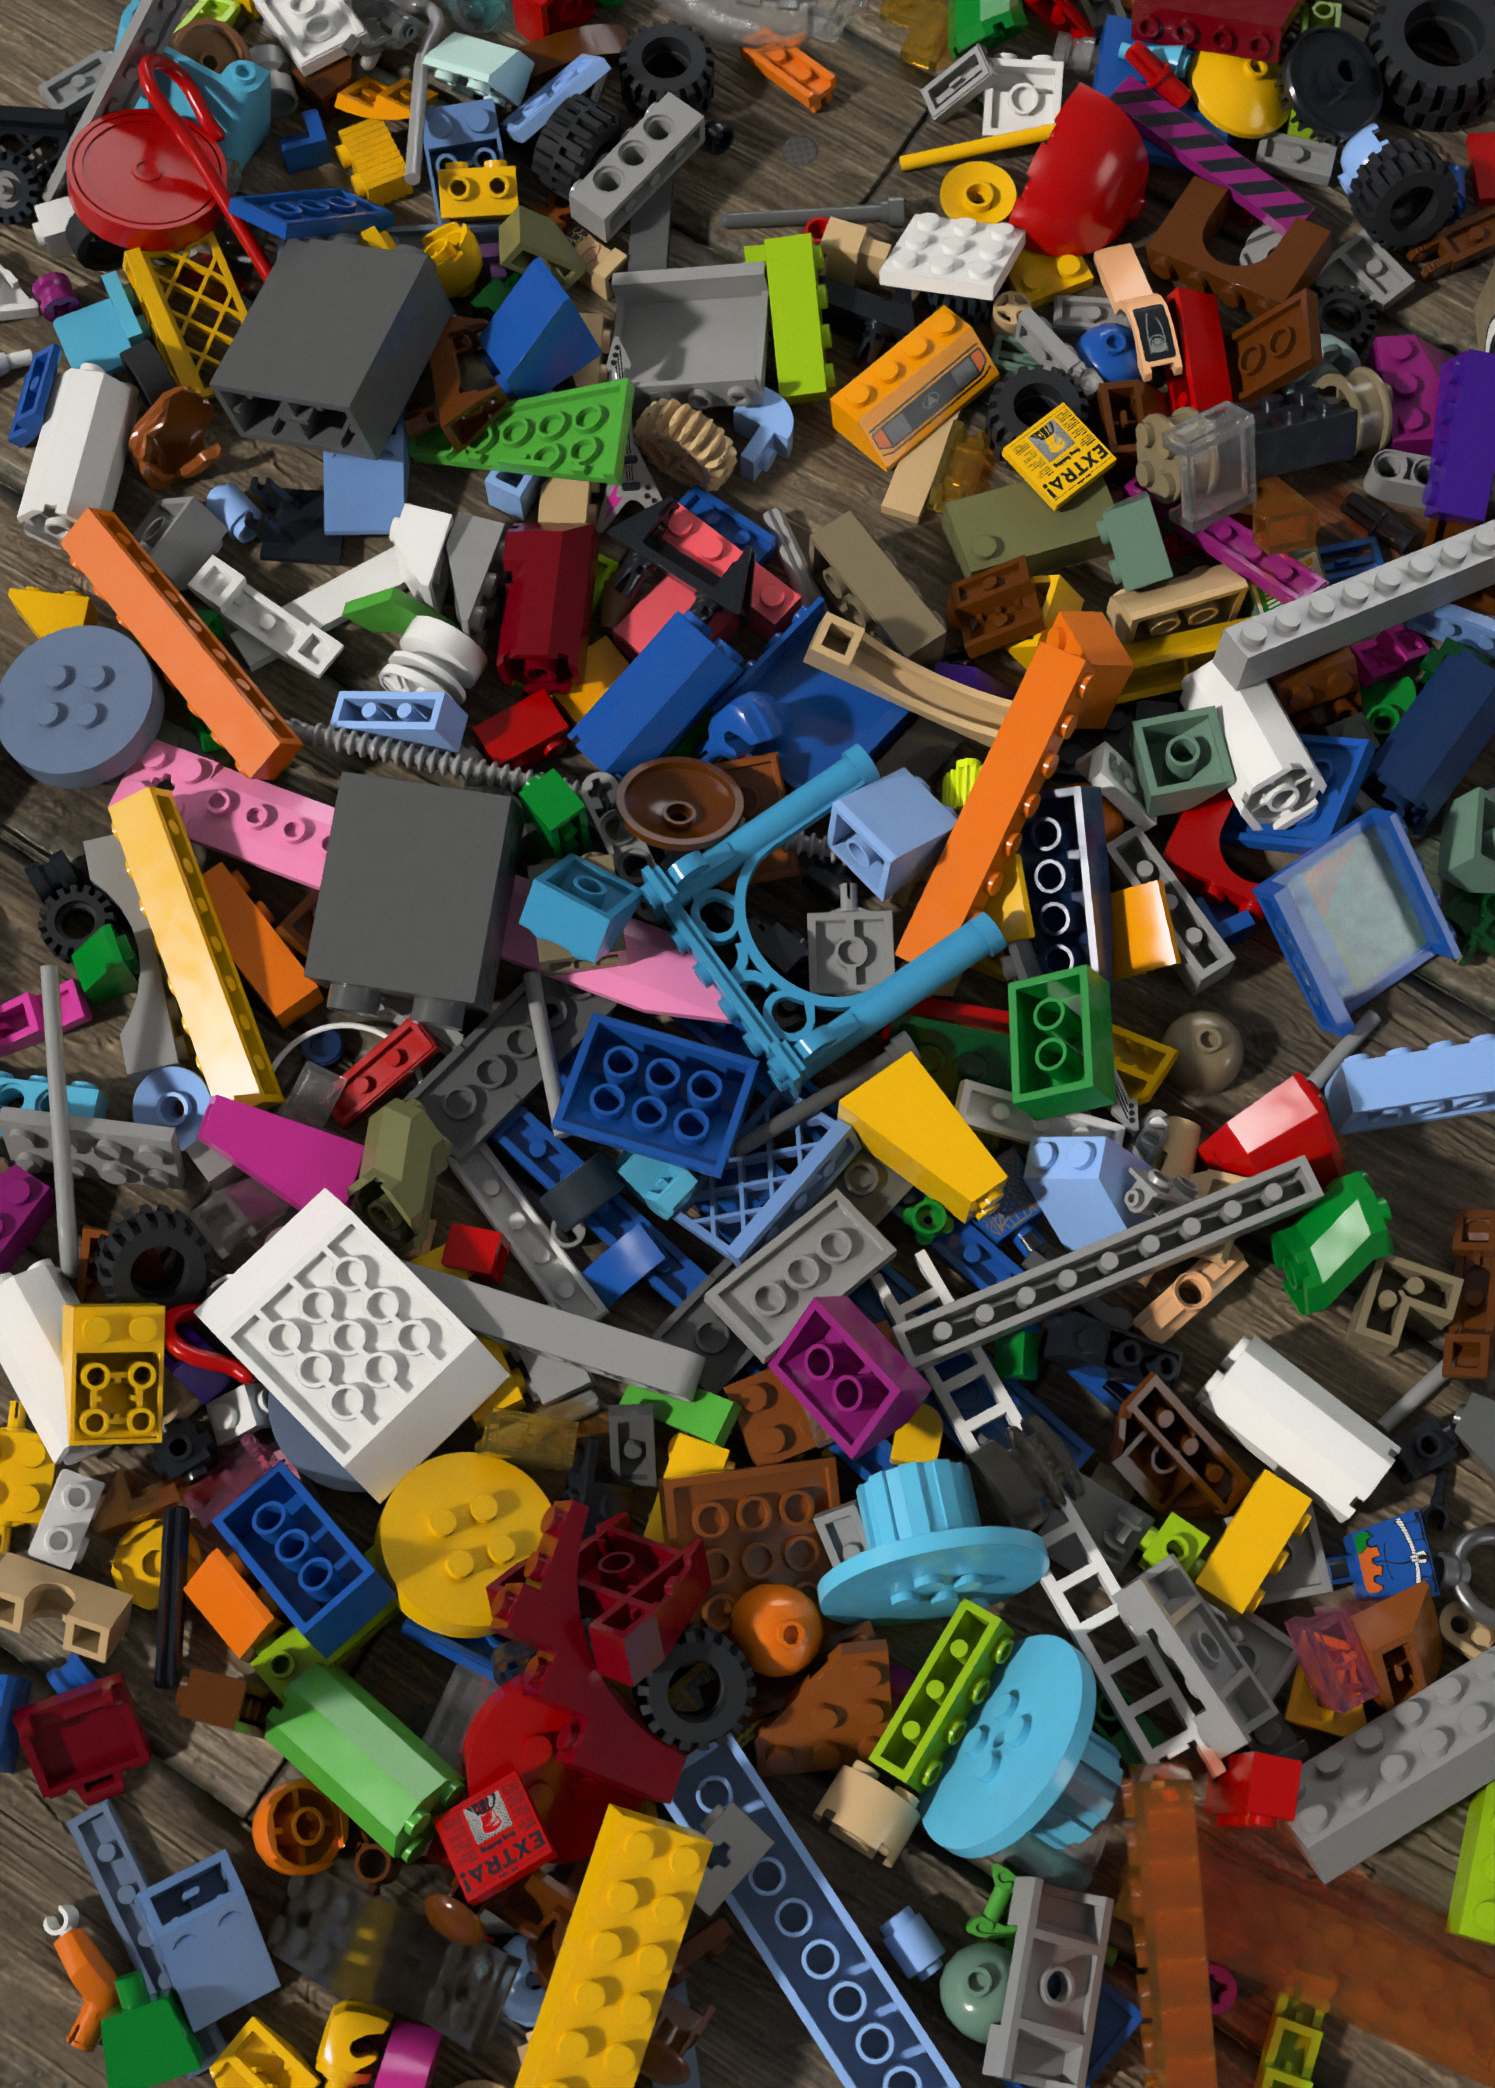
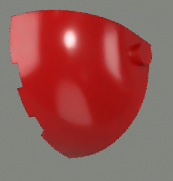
M1080 82L1054 119L1056 126L1050 134L1047 145L1040 144L1026 173L1031 178L1023 190L1022 197L1018 196L1016 198L1008 223L1013 225L1014 228L1025 230L1026 244L1023 249L1036 254L1061 257L1067 254L1081 256L1098 251L1117 239L1132 220L1137 222L1147 205V200L1143 197L1148 181L1149 163L1146 148L1138 130L1129 117L1112 100Z

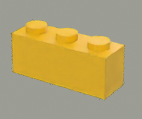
M1265 1469L1255 1481L1193 1581L1204 1600L1234 1620L1239 1618L1244 1611L1252 1615L1266 1593L1259 1586L1267 1573L1275 1577L1289 1556V1553L1283 1550L1286 1542L1291 1535L1298 1539L1310 1522L1312 1515L1305 1511L1313 1499Z

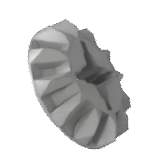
M1153 1109L1147 1112L1145 1117L1139 1119L1138 1135L1133 1136L1129 1134L1124 1140L1123 1148L1149 1163L1167 1138L1169 1133V1115L1161 1109Z

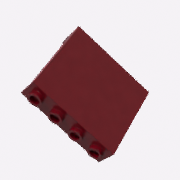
M1134 0L1132 3L1131 39L1165 45H1186V48L1279 63L1281 41L1286 30L1304 2L1315 4L1317 0Z

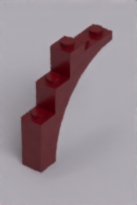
M575 1500L555 1501L554 1505L546 1511L542 1519L540 1530L543 1535L539 1546L526 1562L524 1569L525 1583H506L504 1589L497 1593L491 1606L493 1619L489 1629L538 1649L536 1656H533L526 1666L523 1677L526 1685L522 1696L570 1715L569 1721L564 1724L558 1734L556 1741L558 1752L554 1762L646 1800L671 1804L687 1757L659 1743L635 1723L608 1690L601 1674L598 1673L581 1621L577 1586L580 1541L589 1506Z

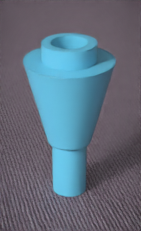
M1122 42L1118 58L1125 59L1126 51L1132 44ZM1186 45L1147 46L1163 63L1168 62L1171 65L1170 71L1177 78L1186 77L1191 61V55L1186 54Z

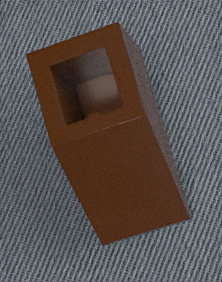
M357 53L353 57L346 55L306 77L303 76L298 67L292 71L298 96L312 109L317 108L318 114L327 123L343 112L334 107L338 92L357 82L359 55Z

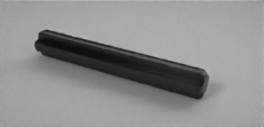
M184 1506L165 1507L163 1513L154 1685L158 1689H178L182 1679L186 1593L183 1589L187 1582L190 1510Z

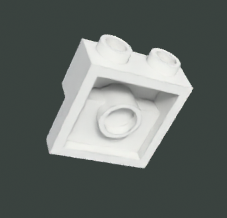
M1012 53L995 54L994 58H990L994 65L992 69L997 72L999 78L984 90L982 138L1054 123V119L1061 110L1064 61H1055V57L1050 55H1036L1032 57V60L1017 59V55Z

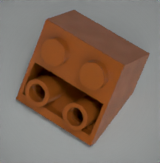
M1425 1580L1344 1619L1361 1684L1384 1713L1436 1681L1445 1654V1647L1430 1586Z

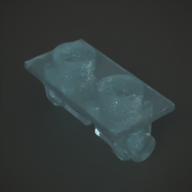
M1029 1831L1010 1846L995 1853L1032 1877L1042 1878L1047 1884L1080 1893L1088 1888L1094 1876L1092 1873L1098 1864L1097 1861L1070 1844L1067 1846V1849H1054Z

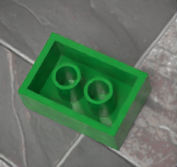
M1088 964L1008 983L1012 1104L1035 1121L1116 1104L1109 982Z

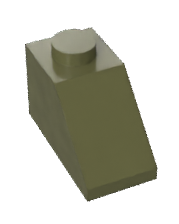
M519 205L499 227L501 266L524 274L532 261L540 256L565 292L587 271V264L553 219Z

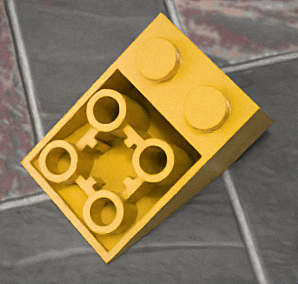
M155 1303L63 1304L62 1361L69 1446L162 1443L165 1306Z

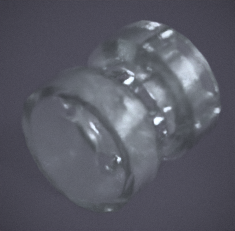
M1059 30L1053 57H1055V61H1064L1063 70L1071 69L1074 70L1076 75L1088 77L1096 38L1084 36L1081 39L1074 38L1070 32ZM1074 50L1072 57H1070V51Z

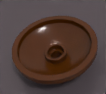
M679 756L662 757L644 762L624 776L616 792V811L624 827L641 841L669 851L689 852L714 846L737 829L743 816L744 800L741 789L736 781L721 768L695 758Z

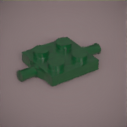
M1459 888L1442 910L1445 920L1452 925L1454 930L1463 939L1458 948L1461 954L1464 951L1466 953L1457 965L1465 967L1477 949L1485 951L1495 958V893H1468Z

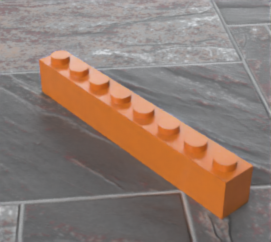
M87 507L60 542V545L70 556V563L78 571L85 574L94 585L92 587L94 593L111 606L117 614V621L140 642L139 647L141 651L158 664L164 672L163 677L166 682L178 689L188 701V709L205 722L212 731L211 736L213 740L225 748L235 759V766L238 771L249 779L275 780L304 746L303 742L117 515L111 511Z
M1040 641L894 955L911 962L966 924L970 919L982 911L984 912L990 896H994L999 891L1004 879V873L1001 871L1008 856L1013 857L1018 851L1022 841V834L1020 833L1027 817L1031 818L1035 814L1041 799V795L1038 793L1045 779H1049L1057 768L1059 762V755L1057 753L1064 739L1070 738L1075 730L1078 720L1077 710L1082 700H1087L1095 687L1096 676L1094 674L1096 669L1087 660Z

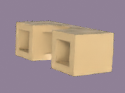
M7 1552L0 1561V1627L21 1633L26 1625L36 1618L54 1617L66 1623L62 1649L102 1663L107 1661L129 1628L133 1595Z

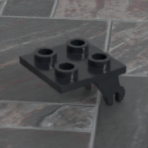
M256 476L251 479V491L260 495L268 509L267 514L260 513V519H255L253 513L249 511L246 513L244 521L245 525L253 529L262 542L260 550L261 560L341 566L345 535H325L324 491L281 488L269 477H266L265 485L260 484Z

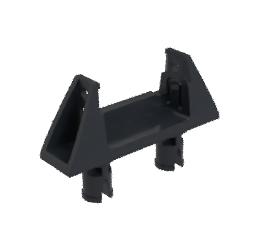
M822 275L818 276L819 285H826L828 308L822 309V317L864 332L855 354L851 358V361L859 367L869 351L867 359L868 368L877 360L885 341L897 344L915 329L911 289L896 288L888 302L872 293Z
M671 496L629 517L607 531V534L615 543L627 550L631 556L615 582L611 584V587L620 594L623 592L628 599L633 601L651 570L654 572L658 570L694 593L696 599L689 610L701 618L707 625L716 612L721 613L723 611L745 626H748L756 553L751 546L746 544L738 560L733 562L724 575L720 577L669 544H663L660 540L668 528V522L676 509L678 510L680 507Z

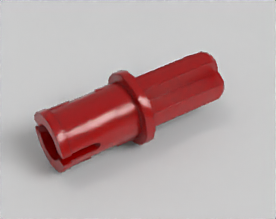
M1139 40L1127 49L1124 56L1125 60L1147 81L1145 86L1148 89L1154 88L1167 102L1177 109L1181 108L1192 95V90L1188 89L1170 71L1171 65L1168 62L1163 63Z

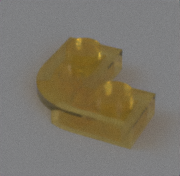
M884 0L880 8L879 19L910 30L901 48L900 60L935 72L948 45L949 9L942 0Z

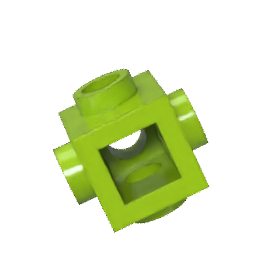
M1171 1512L1161 1529L1158 1530L1151 1526L1137 1548L1144 1552L1137 1565L1145 1571L1169 1556L1167 1552L1174 1553L1193 1582L1205 1564V1561L1198 1556L1210 1537Z

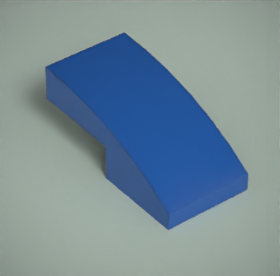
M641 1222L607 1249L582 1275L605 1307L609 1309L637 1287L643 1278L670 1258V1256L646 1224Z

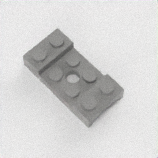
M1174 1553L1145 1570L1112 1596L1117 1603L1119 1615L1127 1625L1134 1629L1138 1637L1148 1630L1154 1629L1158 1635L1161 1649L1168 1657L1173 1658L1185 1676L1188 1690L1195 1698L1200 1699L1204 1705V1708L1192 1719L1197 1725V1731L1201 1740L1214 1751L1219 1760L1248 1744L1252 1740L1248 1734L1279 1713Z
M1015 1876L1007 1925L1017 1927L1001 2025L990 2024L982 2074L1035 2088H1085L1114 1899L1045 1883L1044 1879L1038 1877ZM1056 1973L1061 1981V1990L1059 1995L1053 2000L1048 1993L1047 1984L1050 1976Z

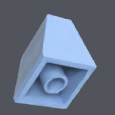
M903 767L832 803L826 845L884 902L939 859L958 819V815L950 806L942 805L931 794L929 786L922 778L914 777Z
M1107 1136L1031 1137L1023 1179L1066 1251L1073 1252L1145 1222L1152 1217L1131 1212L1124 1201L1126 1192L1137 1181L1128 1171L1130 1167L1148 1172L1151 1169H1155Z

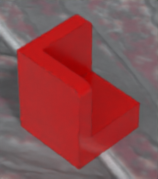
M452 1223L441 1262L447 1268L476 1273L483 1282L500 1285L511 1243L502 1232Z

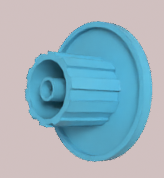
M933 1459L932 1461L925 1462L914 1461L900 1464L898 1467L886 1471H879L869 1476L868 1481L864 1484H859L856 1494L868 1550L845 1560L827 1572L817 1585V1593L822 1613L827 1618L836 1622L858 1625L870 1620L872 1626L921 1623L952 1617L963 1598L982 1608L1008 1599L1038 1582L1047 1573L1050 1561L1045 1541L1039 1535L1019 1528L981 1525L969 1468L966 1464L950 1462L949 1459Z
M1030 1636L1014 1643L1008 1659L1003 1664L996 1666L989 1678L990 1688L986 1697L980 1704H974L965 1720L967 1726L962 1738L956 1745H950L943 1757V1768L940 1776L932 1786H926L922 1795L919 1794L921 1819L928 1835L940 1846L962 1858H982L997 1853L1016 1842L1028 1831L1054 1849H1067V1846L1074 1842L1080 1844L1092 1835V1830L1102 1819H1106L1114 1805L1112 1801L1117 1788L1121 1787L1123 1770L1119 1768V1759L1121 1758L1119 1751L1114 1745L1091 1730L1096 1708V1682L1088 1659L1077 1648L1057 1636Z

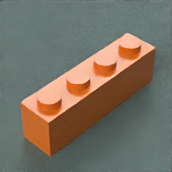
M220 862L204 873L202 876L235 967L284 1030L324 1001L319 989L320 985L304 977L305 966H302L294 956L298 952L272 928L270 924L275 919L261 900L254 904L246 893L252 889L237 869L230 873L225 865Z

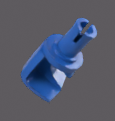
M752 691L735 698L711 718L708 727L709 738L696 746V757L707 750L708 754L700 760L711 764L718 763L723 757L731 760L742 759L749 752L756 749L754 744L772 741L787 732V723L774 698L766 692Z

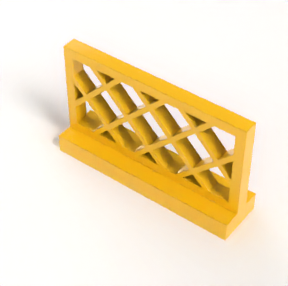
M213 230L197 242L174 250L147 252L141 251L140 247L124 251L122 267L150 329L157 350L174 378L177 387L191 386L203 398L210 399L216 397L211 387L204 388L199 371L203 362L218 369L221 363L207 355L214 339L229 346L233 341V338L218 332L224 315L242 324L247 315V310ZM208 244L213 256L209 268L187 259L191 248ZM184 251L182 256L177 253ZM166 257L178 263L172 280L157 274L151 261ZM215 265L217 266L220 274L213 271ZM183 266L205 276L198 293L176 283ZM209 279L226 287L228 296L224 305L202 295ZM161 285L168 287L165 294ZM173 290L194 300L187 316L170 308L168 300ZM231 301L235 310L228 307ZM198 303L220 312L213 329L192 319ZM176 321L183 324L181 331ZM188 326L209 336L202 353L186 346L183 337ZM191 357L199 360L196 367Z

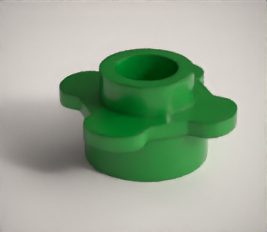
M928 1196L914 1208H906L902 1215L903 1223L911 1226L916 1234L915 1241L920 1246L931 1245L935 1237L942 1233L949 1234L954 1228L953 1218L946 1215V1211L940 1203ZM926 1217H930L932 1219V1223L926 1224L924 1222V1219Z

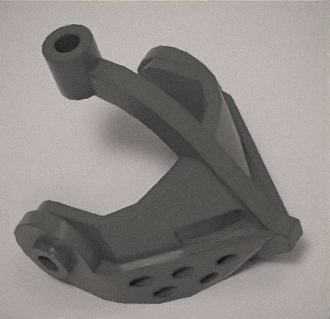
M344 0L355 17L367 29L374 42L363 44L358 37L351 34L341 47L351 57L356 53L369 57L379 54L384 50H399L407 43L415 40L425 24L390 0ZM381 20L392 30V34L389 35L377 25V22Z

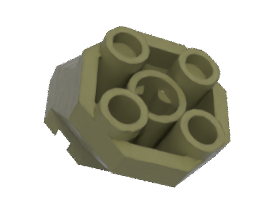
M395 1098L369 1117L359 1179L347 1187L348 1197L354 1194L356 1201L350 1207V1210L385 1245L396 1249L393 1253L398 1258L412 1251L427 1239L436 1176L448 1168L447 1157L453 1152L448 1138L439 1132L428 1117L422 1103L414 1098H410L407 1101Z

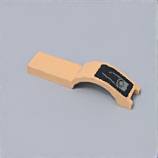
M1127 243L1095 251L1093 253V264L1110 300L1115 315L1126 314L1135 339L1137 365L1143 381L1152 380L1151 367L1170 364L1174 376L1181 375L1183 365L1168 306L1161 295L1153 294L1132 244Z

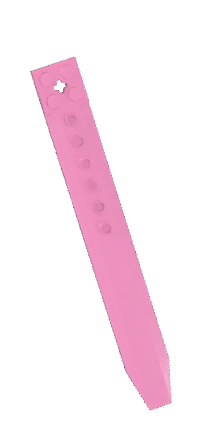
M157 739L153 741L140 760L126 771L108 805L111 806L148 786L157 788L160 782L171 780L172 785L175 787L172 794L190 842L320 890L335 810L332 806L259 779H249L240 772L221 766L219 762ZM515 875L501 959L542 974L536 936L531 930L518 924L530 892L529 879ZM634 918L629 920L624 929L629 965L548 976L643 1013L733 1024L726 1018L718 1006L717 1001L722 998L713 985L706 989L694 973L692 967L697 963L690 953L686 951L684 954H681L667 934L669 931ZM749 985L741 987L745 994L747 992Z

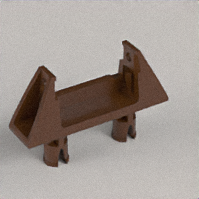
M457 316L450 317L421 374L424 375L427 371H432L436 394L432 406H425L403 414L406 420L404 421L405 428L412 439L434 430L437 426H441L458 454L467 448L508 406L509 400L499 384L482 391L475 389L462 393L463 386L458 361L477 352L478 348L482 346L477 339L480 335L477 334L485 329L489 323L488 320ZM493 396L497 397L495 400H489Z

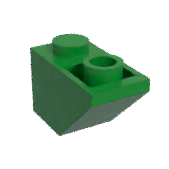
M110 923L99 928L71 955L83 991L93 1006L138 990L139 956L136 950L131 948L125 934L118 936Z

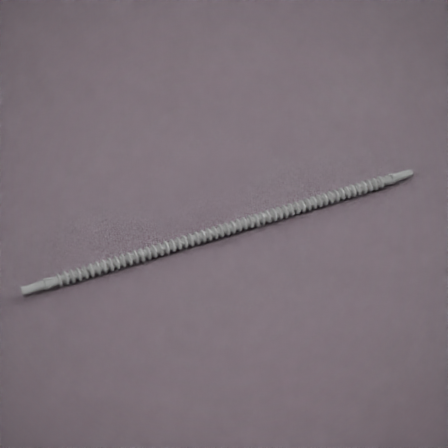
M291 718V720L284 719L301 741L312 742L314 748L323 744L325 750L335 747L337 753L346 749L350 756L355 752H359L360 758H364L366 754H369L373 761L381 757L383 763L394 760L396 766L404 762L408 769L413 765H417L418 770L423 771L427 767L431 774H434L436 770H440L442 776L452 773L454 779L462 775L466 782L470 781L471 778H475L477 784H481L483 780L488 781L489 787L498 783L502 790L506 786H511L512 792H516L518 788L522 789L524 784L534 776L531 769L527 773H523L521 767H517L515 771H512L509 764L500 768L496 761L492 765H487L485 759L477 763L473 756L469 757L468 760H464L462 754L452 757L450 751L441 755L438 748L434 749L433 752H429L427 746H423L421 750H418L415 743L406 747L404 741L393 744L392 738H388L386 742H383L379 735L375 736L374 739H370L368 733H364L360 737L356 730L348 734L345 728L335 731L333 725H329L325 729L321 722L313 726L296 718ZM567 777L563 778L584 803L580 781L576 780L574 784H571ZM601 785L598 786V789H594V794L590 798L598 797L603 807L606 808L607 813L609 810H612L607 792L604 791ZM742 817V820L737 829H739L747 823L745 822V817ZM803 831L781 846L784 853H787L789 849H793L797 856L801 852H806L808 858L816 854L819 856L820 861H823L824 857H829L832 864L836 860H841L826 845L827 835L823 839H818L816 833H812L809 837L805 836ZM936 861L914 877V881L918 882L920 878L926 879L927 884L936 866Z

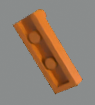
M768 26L762 28L739 47L740 56L743 60L808 107L813 113L821 109V102L827 104L832 100V91L837 88L836 76Z

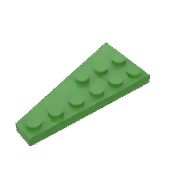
M629 378L509 401L508 406L462 452L457 454L441 426H437L432 431L421 434L414 439L410 438L408 453L415 462L621 485L635 387Z

